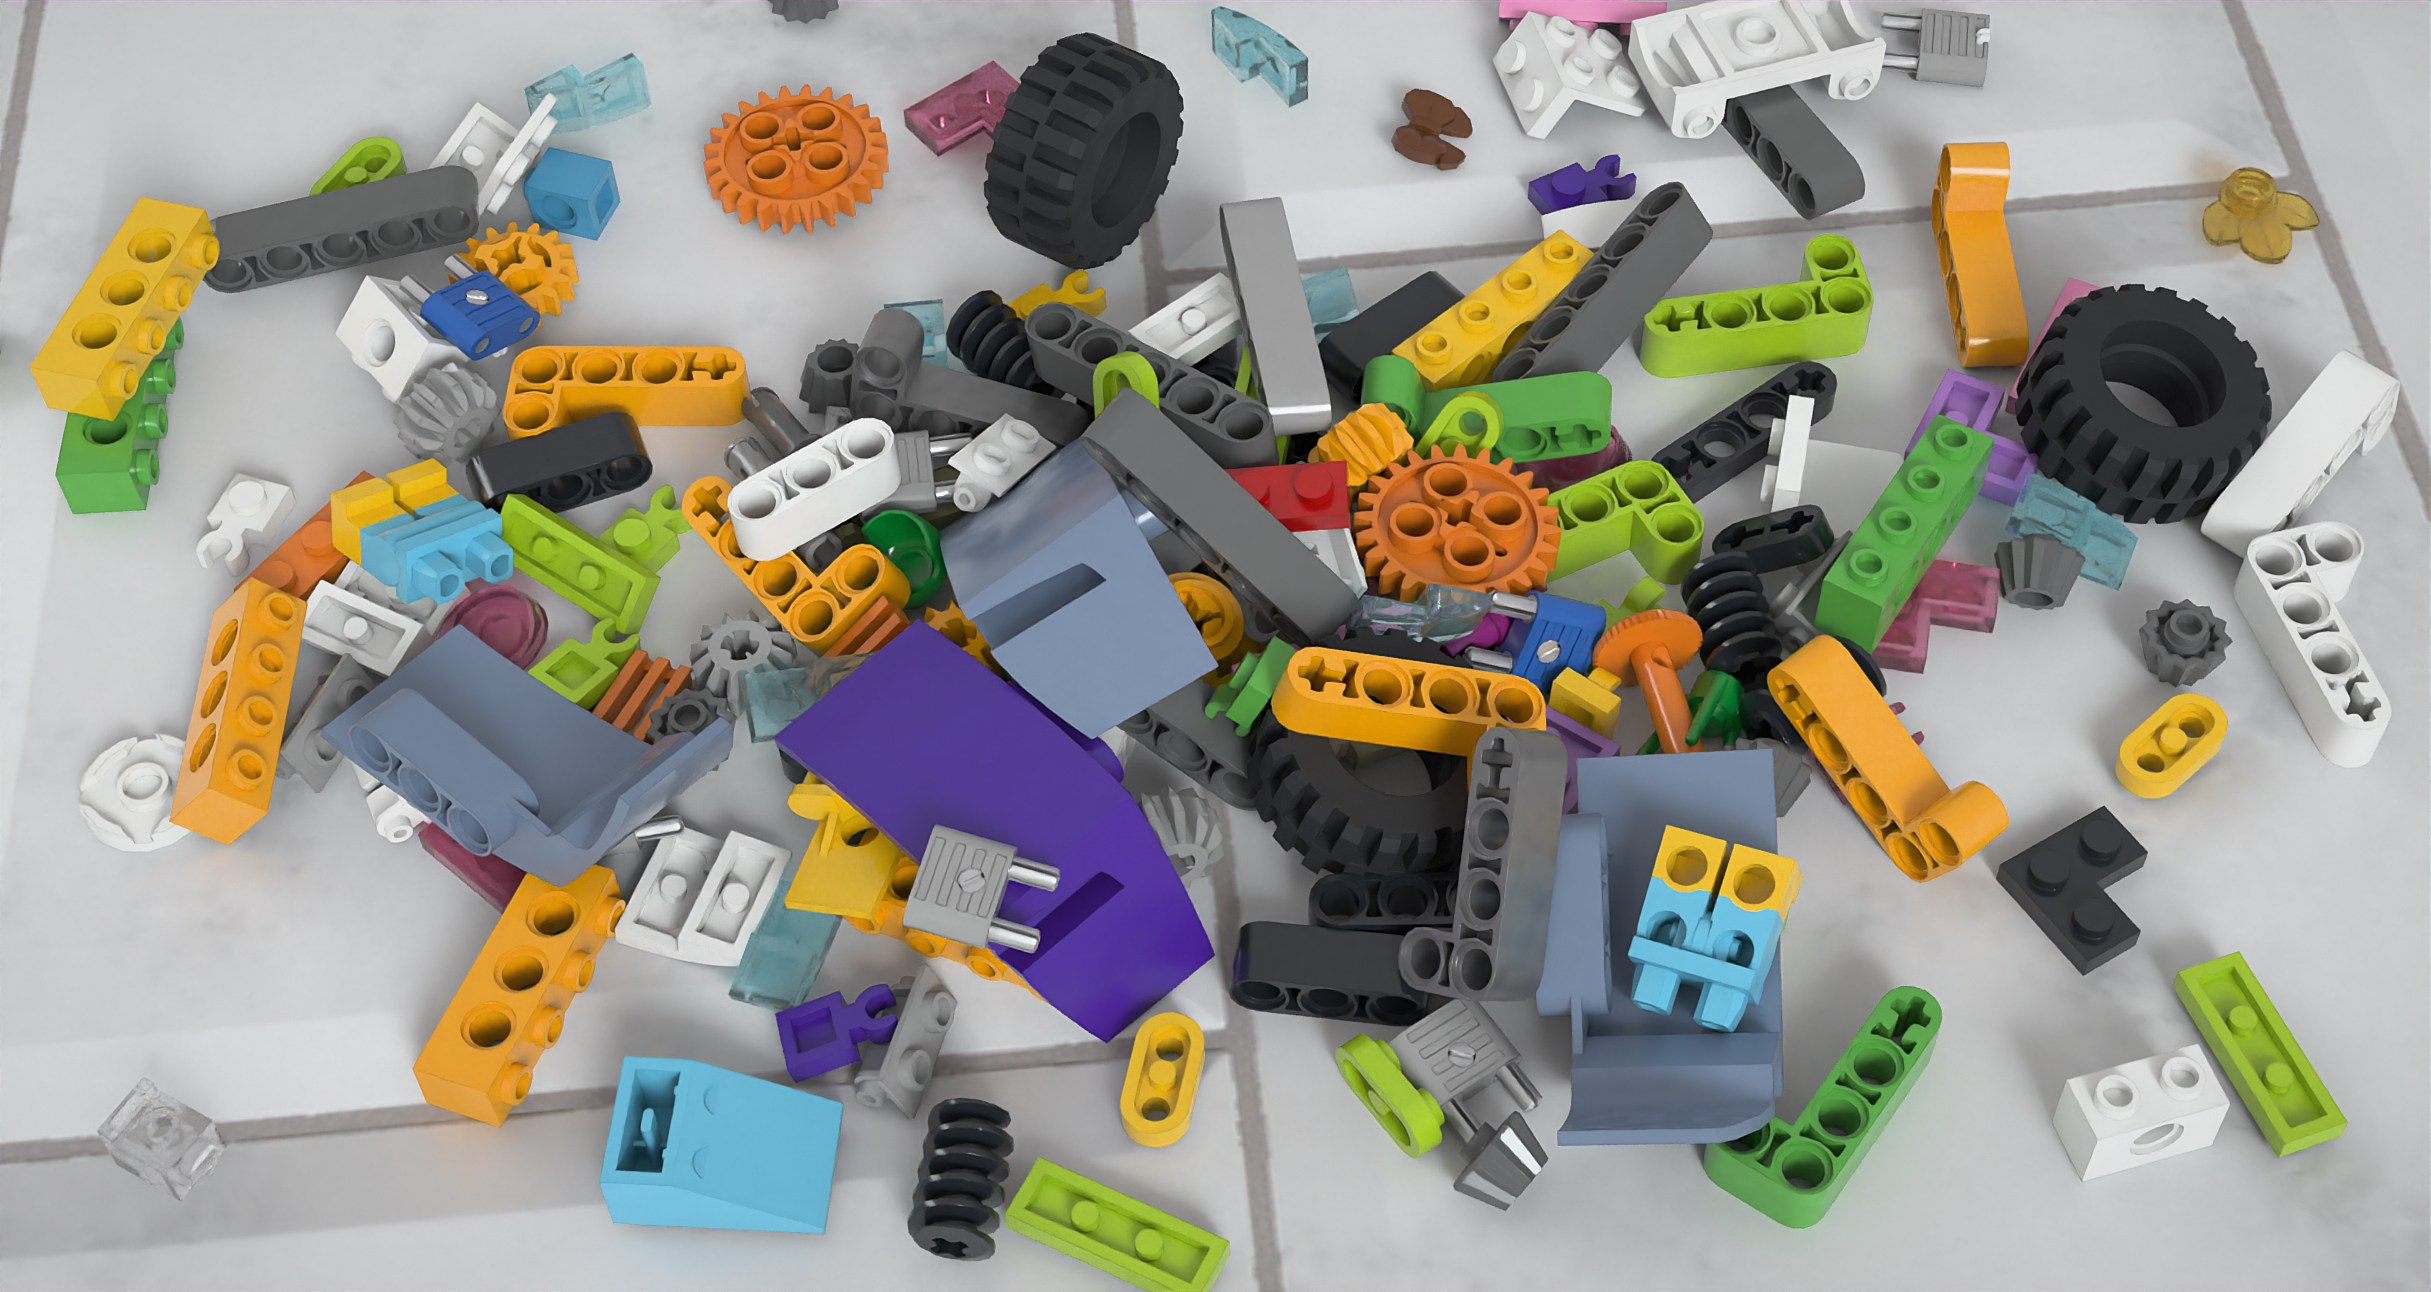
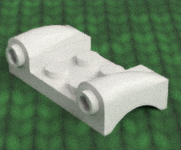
M1717 0L1633 20L1631 23L1628 56L1671 132L1681 138L1700 139L1711 134L1722 122L1726 101L1730 98L1816 77L1821 78L1828 90L1829 96L1833 99L1858 100L1865 97L1872 91L1880 78L1886 43L1882 37H1872L1861 28L1848 0Z

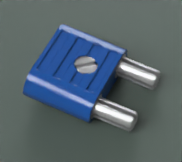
M458 254L449 256L444 263V270L458 281L434 292L414 274L406 275L400 281L399 289L421 307L420 316L473 361L481 360L491 354L495 358L504 355L508 350V346L528 337L536 329L540 321L539 312L488 270L478 272Z
M1497 590L1490 592V598H1487L1486 601L1487 610L1492 613L1514 617L1515 619L1500 653L1471 646L1465 649V654H1463L1462 658L1472 665L1474 670L1515 675L1528 679L1538 687L1541 693L1548 695L1551 694L1553 681L1567 667L1582 676L1585 675L1593 658L1594 647L1602 637L1606 627V611L1602 606L1534 590L1529 591L1525 597Z

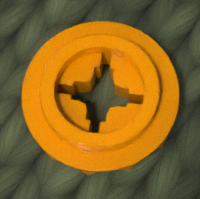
M1181 572L1167 576L1184 606L1186 605L1187 611L1191 612L1194 621L1205 622L1200 630V634L1215 660L1225 662L1238 646L1244 632V616L1236 597L1222 583L1203 574Z

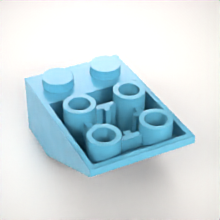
M624 1056L599 1180L613 1223L825 1234L844 1113L843 1103L695 1059Z

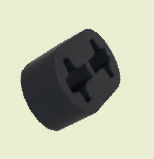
M1809 504L1733 523L1715 537L1712 542V550L1714 554L1738 551L1753 556L1757 565L1756 575L1813 561L1825 554L1831 548L1835 539L1822 509L1819 506Z

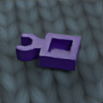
M1617 154L1608 155L1601 158L1596 163L1595 169L1586 172L1576 162L1530 181L1528 199L1541 215L1585 204L1627 200L1635 193L1637 177L1634 173H1630L1624 177L1615 178L1619 175L1621 158Z
M878 984L867 988L857 997L855 1003L849 1005L841 992L837 991L775 1013L786 1067L795 1083L860 1061L858 1043L866 1040L878 1044L891 1042L899 1022L895 1013L874 1019L880 1011L897 1005L896 998L888 984Z

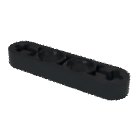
M1806 361L1791 365L1657 452L1651 458V461L1661 464L1668 470L1691 502L1695 504L1768 455L1772 427L1763 428L1753 424L1749 420L1751 415L1764 412L1772 414L1778 419L1786 420L1790 395L1797 396V391L1800 389L1803 393L1798 396L1815 398L1811 427L1832 411L1838 384L1836 375L1830 368L1817 362ZM1720 441L1733 446L1736 452L1728 457H1717L1708 453L1704 446L1711 442ZM1685 474H1687L1685 482L1679 479Z

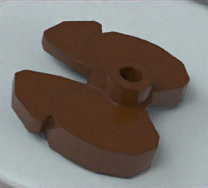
M1416 88L1406 93L1401 109L1408 118L1409 123L1406 126L1397 127L1391 139L1394 149L1414 162L1427 165L1437 164V168L1441 171L1456 169L1464 162L1466 155L1462 150L1441 139L1439 135L1443 134L1467 139L1473 132L1471 119L1460 107H1455L1451 100L1440 94Z

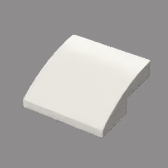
M350 560L334 585L320 580L307 600L308 606L301 641L339 658H342L344 653H350L361 668L387 679L446 633L472 597V593L464 584V590L457 599L438 605L429 597L406 604L396 596V586L389 587L383 584L354 561Z
M684 827L683 835L660 839L615 928L616 942L678 960L707 965L741 967L791 863L793 851L730 830L725 841Z

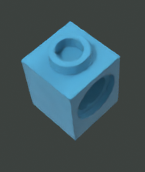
M548 147L537 167L530 169L524 182V197L529 202L534 223H538L540 228L556 230L557 232L591 240H598L621 202L611 161Z

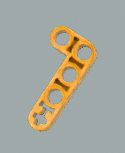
M2005 142L1945 143L1941 151L1931 204L1932 228L1958 358L1963 368L2023 366L2028 356L2029 330L2003 212L2010 180V156L2007 143Z
M537 346L521 352L512 364L503 408V420L509 441L538 435L550 429L615 411L625 412L633 416L638 426H730L746 418L742 413L743 399L747 397L752 403L753 400L750 393L745 360L740 352L730 347Z
M709 475L699 478L692 483L684 494L682 513L686 521L789 633L818 658H821L883 595L895 600L901 609L908 603L911 591L910 582L906 575L880 550L872 545L859 544L848 548L820 575L805 562L804 558L795 549L770 561L753 560L741 552L731 518L725 523L721 520L725 513L730 516L728 496L734 487L719 476ZM877 577L874 583L868 588H866L870 581ZM793 584H795V585L792 587V589H791L789 592H787L788 589L790 588V586H792ZM831 621L829 627L822 632L825 625Z
M1825 634L1816 636L1768 673L1767 684L1776 703L1894 864L1911 880L1919 883L1928 882L1957 869L2008 828L2009 817L2004 804L1993 790L1977 781H1968L1952 790L1948 788L1848 650L1835 638Z
M1306 647L1297 651L1292 656L1271 699L1272 711L1279 723L1287 729L1298 733L1467 756L1468 794L1473 756L1476 744L1483 733L1494 727L1546 731L1544 696L1538 687L1528 679L1515 675L1322 647ZM1367 695L1376 697L1384 705L1372 701ZM1433 704L1441 706L1449 714L1441 712ZM1499 714L1507 716L1512 722L1506 721Z

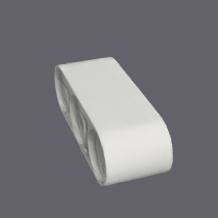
M861 418L846 424L736 485L728 496V509L741 552L748 558L757 561L776 559L893 494L901 483V470L894 434L890 426L881 420Z

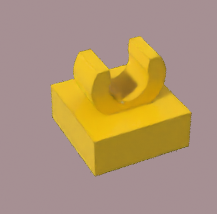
M1600 666L1593 670L1588 678L1567 667L1553 681L1548 706L1612 741L1621 704V698L1612 692L1620 685L1621 678Z

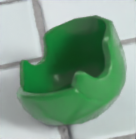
M885 509L865 522L861 531L865 536L866 544L880 550L906 575L910 582L911 593L908 603L903 609L913 610L924 605L942 588L948 575L940 546L942 533L924 518L908 510ZM877 577L872 579L866 588L871 586L877 579Z

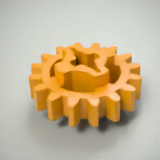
M516 222L509 223L506 233L498 234L494 228H486V240L482 242L473 238L466 240L469 254L454 253L458 254L478 272L490 271L537 310L540 314V321L536 328L542 326V314L547 312L558 317L562 314L559 300L573 301L576 297L573 285L579 283V275L571 245L569 243L561 244L559 232L556 230L542 236L538 223H533L526 232L519 231ZM448 273L450 285L458 282Z

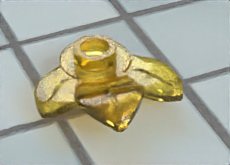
M2254 167L2237 169L2226 178L2220 186L2218 200L2206 207L2202 219L2203 233L2206 240L2212 246L2222 247L2239 243L2240 248L2247 256L2255 261L2266 264H2280L2287 259L2292 247V231L2311 230L2318 227L2320 223L2316 211L2305 198L2298 194L2277 190L2273 177L2267 172Z

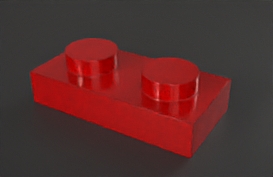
M1346 460L1225 470L1290 532L1350 528V486Z

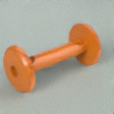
M1655 609L1628 616L1609 628L1594 647L1592 653L1593 668L1595 670L1600 666L1621 678L1619 686L1623 684L1625 687L1628 685L1632 687L1635 685L1640 686L1664 754L1705 752L1701 738L1692 747L1685 743V736L1689 731L1693 716L1677 676V670H1682L1683 666L1689 665L1688 661H1692L1693 657L1697 655V651H1700L1699 647L1702 646L1701 641H1703L1700 626L1692 617L1682 612Z

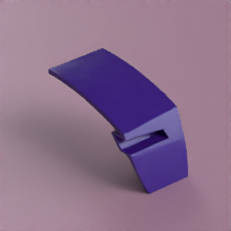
M920 619L912 623L773 737L778 748L800 763L850 804L919 867L933 828L938 824L1017 847L1016 856L1059 868L1060 880L1053 892L1009 880L997 918L1039 929L1040 942L1036 951L1029 953L991 941L988 942L987 947L996 958L1011 968L1047 1003L1105 1043L1112 1040L1215 956L1206 931L1174 866L1134 798L1120 784L1124 780L1125 775L1120 761L1112 749L1100 737L1090 739L1068 724L1018 684L1012 681H1003L957 644Z

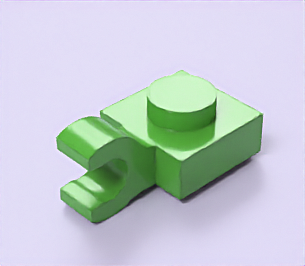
M1274 636L1259 657L1248 651L1229 683L1220 684L1216 688L1205 707V715L1212 719L1218 711H1227L1225 716L1238 723L1234 733L1240 737L1247 735L1261 710L1271 698L1289 660L1296 653L1297 649Z

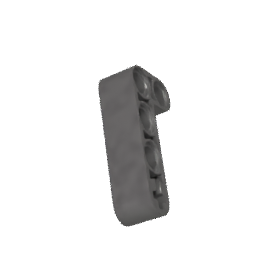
M886 308L874 315L854 359L849 403L851 416L854 420L861 418L881 420L890 426L893 434L928 430L929 437L969 432L974 440L1007 413L1016 420L1032 425L1040 436L1057 446L1056 450L1050 455L1052 456L1079 438L1092 423L1088 418L1086 410L1070 401L922 362L924 329L916 317L902 309Z
M1494 727L1483 733L1478 740L1473 756L1453 928L1420 927L1414 928L1406 934L1400 945L1398 964L1401 975L1409 986L1417 990L1465 1001H1526L1538 990L1543 975L1568 767L1567 751L1564 743L1556 734L1542 730Z

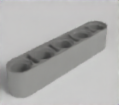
M1280 197L1220 204L1219 216L1222 243L1258 402L1269 409L1273 418L1276 437L1330 430L1332 419L1327 381L1282 199Z

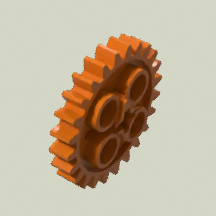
M805 84L799 95L791 96L788 88L781 86L779 98L771 99L766 93L761 91L758 93V105L752 106L741 100L738 102L740 116L724 113L721 115L723 128L710 129L712 143L704 145L706 161L703 162L707 184H710L713 200H721L725 214L738 211L739 222L742 225L758 217L760 231L763 232L769 229L774 222L781 223L783 234H789L794 223H802L807 233H811L814 229V220L822 219L830 227L836 226L835 213L840 211L850 217L856 216L854 201L871 204L873 202L871 189H882L884 186L882 173L889 172L886 133L882 132L879 117L870 118L869 106L867 104L854 107L852 95L849 93L835 101L831 87L825 88L819 96H812L810 86Z
M1437 444L1432 445L1430 459L1423 460L1413 450L1407 451L1405 468L1393 461L1390 462L1385 468L1384 478L1371 475L1368 493H1360L1358 496L1352 536L1356 537L1355 549L1358 557L1365 558L1363 568L1365 577L1380 575L1378 592L1381 595L1399 589V605L1407 602L1411 605L1415 600L1423 602L1424 618H1429L1437 607L1446 608L1450 623L1456 622L1460 609H1469L1472 617L1477 622H1482L1487 598H1490L1489 594L1491 591L1497 590L1525 597L1531 591V588L1543 590L1546 585L1548 572H1554L1562 528L1556 526L1559 514L1558 507L1547 506L1548 488L1532 489L1534 477L1532 471L1523 472L1517 476L1512 475L1513 459L1510 457L1501 461L1497 466L1489 463L1490 451L1486 448L1478 454L1476 459L1467 458L1466 449L1463 444L1457 445L1453 457H1445Z

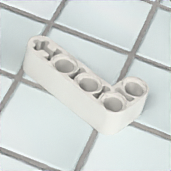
M2346 349L2340 351L2264 441L2242 471L2218 497L2202 523L2201 533L2244 560L2248 546L2255 538L2264 534L2291 529L2353 451L2365 456L2384 436L2395 415L2400 381Z
M2323 521L2268 533L2255 538L2249 544L2234 585L2233 594L2237 605L2319 752L2325 759L2335 765L2346 768L2360 767L2367 764L2374 756L2391 718L2392 707L2389 698L2334 605L2335 602L2342 600L2349 591L2363 556L2365 547L2363 539L2354 528L2345 523Z

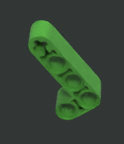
M1395 355L1379 356L1369 361L1363 370L1360 408L1364 404L1383 402L1392 413L1395 412L1406 424V430L1414 439L1413 450L1446 404L1456 395L1466 391H1479L1489 395L1498 403L1503 412L1504 429L1501 437L1490 451L1489 463L1497 466L1508 457L1513 459L1514 464L1591 454L1605 448L1611 440L1612 385L1608 379L1594 372L1578 371L1426 392L1417 368L1412 362L1403 357ZM1466 412L1464 414V423L1467 428L1472 431L1483 429V420L1479 414L1475 412Z
M1900 986L1890 990L1880 1000L1793 1126L1774 1115V1118L1760 1130L1731 1140L1746 1144L1751 1148L1749 1151H1736L1729 1148L1725 1144L1726 1142L1705 1144L1703 1168L1708 1178L1721 1189L1779 1224L1801 1229L1816 1225L1828 1212L1929 1064L1942 1022V1009L1936 998L1926 990L1915 986ZM1905 1031L1906 1033L1902 1037L1899 1047L1892 1041V1038H1898ZM1859 1077H1873L1875 1079H1878L1883 1084L1872 1085L1867 1082H1864ZM1824 1127H1837L1849 1135L1836 1136L1828 1133ZM1801 1178L1808 1181L1814 1187L1810 1189L1798 1188L1791 1185L1786 1179Z

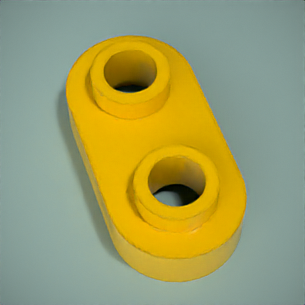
M2184 693L2172 697L2122 742L2115 762V773L2119 782L2128 791L2140 797L2162 798L2170 795L2219 751L2228 729L2226 713L2218 703L2204 695ZM2185 732L2192 733L2197 738L2187 737ZM2142 768H2147V769H2150V770H2152V771H2154V772H2149V771H2146V770H2144V769H2142Z
M1165 1012L1154 1015L1141 1025L1136 1034L1121 1094L1120 1109L1125 1132L1132 1140L1144 1146L1163 1147L1176 1142L1186 1133L1191 1122L1205 1062V1041L1200 1026L1192 1018L1184 1014ZM1168 1051H1175L1182 1055L1175 1061H1167L1160 1058L1163 1053ZM1152 1111H1162L1168 1115L1160 1121H1150L1145 1118Z

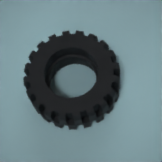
M1086 32L1057 40L1056 45L1047 47L1038 55V62L1035 65L1028 66L1019 78L1021 81L1015 93L1011 92L1003 106L1006 110L1001 122H996L991 137L994 140L993 148L990 153H987L985 163L988 180L984 182V196L988 201L986 208L1002 236L1075 270L1103 266L1107 261H1113L1122 254V247L1131 245L1139 236L1140 227L1144 222H1149L1156 210L1154 206L1160 194L1164 195L1170 181L1167 177L1171 166L1176 164L1179 153L1176 147L1178 138L1182 136L1184 125L1183 120L1180 118V113L1184 110L1183 97L1179 93L1180 87L1165 64L1097 34Z
M2144 284L2121 285L2117 292L2114 286L2090 291L2088 296L2076 298L2065 306L2060 316L2054 319L2022 372L2016 388L2018 399L2015 402L2016 420L2019 426H2024L2020 435L2028 453H2036L2039 457L2036 463L2038 469L2048 481L2054 477L2063 485L2061 492L2074 502L2080 498L2093 505L2092 512L2107 518L2111 517L2113 513L2123 515L2124 522L2147 524L2150 518H2154L2156 524L2180 522L2184 516L2185 518L2196 517L2207 511L2260 448L2268 433L2267 424L2271 420L2272 402L2270 395H2267L2270 389L2264 368L2255 366L2254 363L2258 359L2257 354L2248 340L2241 342L2234 334L2236 327L2224 316L2217 319L2206 311L2208 305L2195 298H2192L2189 302L2176 297L2177 291L2157 287L2154 291H2147ZM2105 381L2127 384L2151 395L2170 412L2178 427L2160 425L2138 416L2115 397Z
M1372 627L1348 629L1343 640L1339 634H1330L1315 641L1312 646L1473 669V666L1461 656L1457 655L1453 660L1439 651L1441 643L1425 636L1421 642L1407 638L1408 631L1387 627L1382 635H1374ZM1367 695L1372 701L1384 705L1376 697ZM1271 696L1265 704L1251 734L1248 752L1252 758L1247 765L1248 785L1253 791L1260 790L1254 805L1261 820L1265 823L1273 820L1277 828L1272 837L1286 852L1294 847L1304 856L1301 865L1317 875L1321 868L1334 874L1353 873L1364 875V873H1376L1390 876L1412 872H1451L1461 863L1469 797L1467 790V756L1414 749L1427 769L1432 791L1414 796L1385 794L1364 785L1354 778L1335 756L1328 737L1298 733L1287 729L1279 723L1272 711ZM1433 704L1441 712L1449 714L1441 706ZM1499 714L1502 718L1508 721L1507 716Z

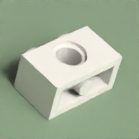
M367 275L338 326L335 335L352 352L351 359L353 362L370 372L381 384L383 395L391 402L401 406L400 400L409 396L414 390L413 382L421 383L425 380L430 369L434 367L441 370L451 362L461 368H465L470 358L420 316L421 307L399 289L400 281Z
M2194 1044L2066 1080L2052 1119V1124L2083 1182L2212 1145L2230 1102L2199 1044Z

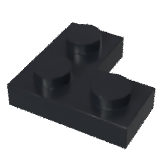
M2102 806L2000 864L1996 880L2084 976L2136 945L2141 930L2109 897L2104 889L2142 868L2148 851L2105 806Z

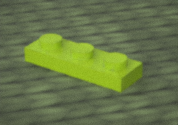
M508 494L500 515L502 516V540L513 549V566L601 621L606 618H612L616 621V630L623 634H638L661 577L526 495Z
M2240 951L2178 971L2172 985L2277 1157L2280 1158L2340 1137L2348 1121Z
M1038 1157L1005 1212L1007 1228L1149 1292H1210L1230 1256V1241L1042 1157Z

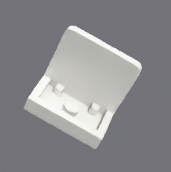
M1528 11L1493 58L1494 65L1528 136L1544 140L1575 99L1635 117H1641L1648 108L1647 102L1640 90V82L1631 72L1622 53L1621 43L1614 35L1603 29L1594 31L1574 25L1560 16H1553L1551 18Z
M548 92L521 131L476 102L428 169L455 165L471 171L478 182L479 220L486 210L497 215L514 190V184L520 176L524 177L541 152L542 145L558 123V120L550 115L558 98Z
M1790 395L1786 420L1773 418L1767 454L1779 456L1778 466L1768 464L1765 466L1760 501L1772 503L1770 513L1801 505L1811 504L1819 506L1834 533V542L1848 530L1853 533L1852 538L1904 463V458L1892 451L1809 439L1815 398ZM1851 538L1848 540V542L1844 545L1843 548L1847 546Z

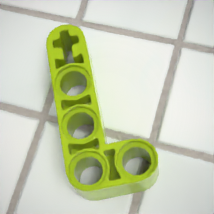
M1836 234L1819 235L1811 239L1805 248L1799 282L1660 300L1644 316L1640 346L1641 365L1651 375L1660 378H1678L1835 358L1857 353L1866 342L1874 303L1873 291L1857 248L1853 242L1843 236Z
M1641 459L1630 461L1552 493L1548 497L1547 506L1558 507L1559 514L1556 526L1562 528L1555 570L1554 572H1548L1546 584L1627 550L1631 551L1650 577L1663 584H1681L1687 572L1700 561L1704 534L1702 515L1668 470L1659 463Z

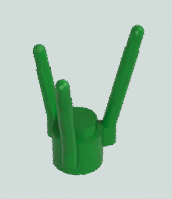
M1717 670L1704 671L1697 676L1690 693L1684 694L1693 716V721L1685 736V743L1692 747L1697 744L1700 737L1710 739L1716 738L1720 734L1724 736L1723 746L1729 743H1736L1743 730L1740 716L1737 712L1740 700L1745 695L1744 689L1738 680L1725 672ZM1656 730L1635 755H1653L1658 751L1661 744Z

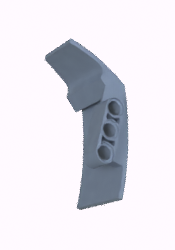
M1079 438L1040 463L1000 498L994 494L987 506L981 511L968 512L941 530V551L959 607L968 621L972 619L991 647L990 652L993 657L1027 692L1090 739L1098 737L1219 667L1149 543L1170 529L1123 486L1121 487L1118 481L1086 452Z
M459 623L324 726L321 731V737L364 771L410 802L474 855L484 857L492 853L514 866L561 888L574 881L723 761L733 748L734 732L731 724L722 717H719L697 736L690 731L664 736L652 746L597 717L549 688L488 646Z
M1774 749L1576 758L1578 813L1562 814L1543 975L1540 986L1535 992L1537 1010L1540 1017L1571 1016L1572 1022L1571 1107L1566 1121L1557 1131L1558 1146L1721 1143L1735 1140L1760 1130L1774 1118L1776 1113L1775 1097H1782L1784 1092L1780 936L1770 970L1763 983L1764 989L1759 1005L1747 1003L1745 1012L1734 1033H1721L1696 1024L1693 1017L1702 990L1683 984L1679 986L1670 1016L1659 1015L1635 1007L1631 1001V992L1636 967L1628 957V952L1633 937L1637 933L1641 911L1666 825L1725 840L1731 851L1736 843L1778 855Z

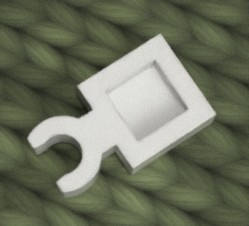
M236 473L207 517L212 532L203 536L197 544L196 554L202 568L209 569L218 556L227 554L224 561L230 575L238 577L242 574L249 564L250 559L247 550L253 543L268 548L297 503L291 487Z

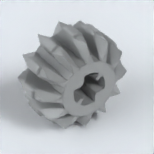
M451 362L441 370L434 367L430 369L426 379L421 383L413 382L414 390L409 396L400 400L399 403L403 410L396 415L393 422L399 429L398 437L405 443L406 449L418 459L428 460L434 458L445 468L451 466L454 461L465 462L469 452L473 449H482L481 441L486 435L494 432L495 428L492 422L499 416L501 408L496 403L497 394L490 388L491 385L476 372L472 373L466 367L461 368Z
M752 609L749 610L742 620H734L725 612L722 626L703 625L702 634L700 635L701 641L691 644L689 655L692 666L690 675L696 691L699 692L709 688L714 697L727 698L729 710L737 716V720L746 709L755 708L764 717L768 701L786 703L788 687L796 684L799 675L796 660L798 654L794 639L791 638L789 632H783L782 626L778 623L775 616L759 622V617L756 616Z
M1168 785L1158 795L1149 796L1142 792V800L1137 805L1174 866L1183 886L1190 889V882L1193 879L1211 875V864L1224 857L1222 848L1223 837L1220 831L1222 825L1215 809L1210 807L1208 800L1199 798L1193 788L1183 789L1175 793Z

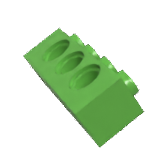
M180 316L168 333L162 351L153 357L140 378L134 396L126 400L114 421L68 412L55 476L73 514L146 510L150 485H157L159 481L160 469L156 453L159 439H165L168 431V419L165 409L167 394H173L176 387V374L173 364L175 350L182 349L184 342L183 324Z
M1937 413L1823 579L1814 628L1831 636L1850 639L1861 646L1867 653H1873L1982 489L1995 438Z

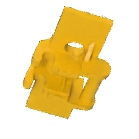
M808 771L803 783L793 787L787 803L790 809L797 815L811 820H818L820 823L791 883L784 903L788 909L874 919L903 852L880 831L869 844L857 847L847 845L850 838L858 831L866 828H877L831 788Z

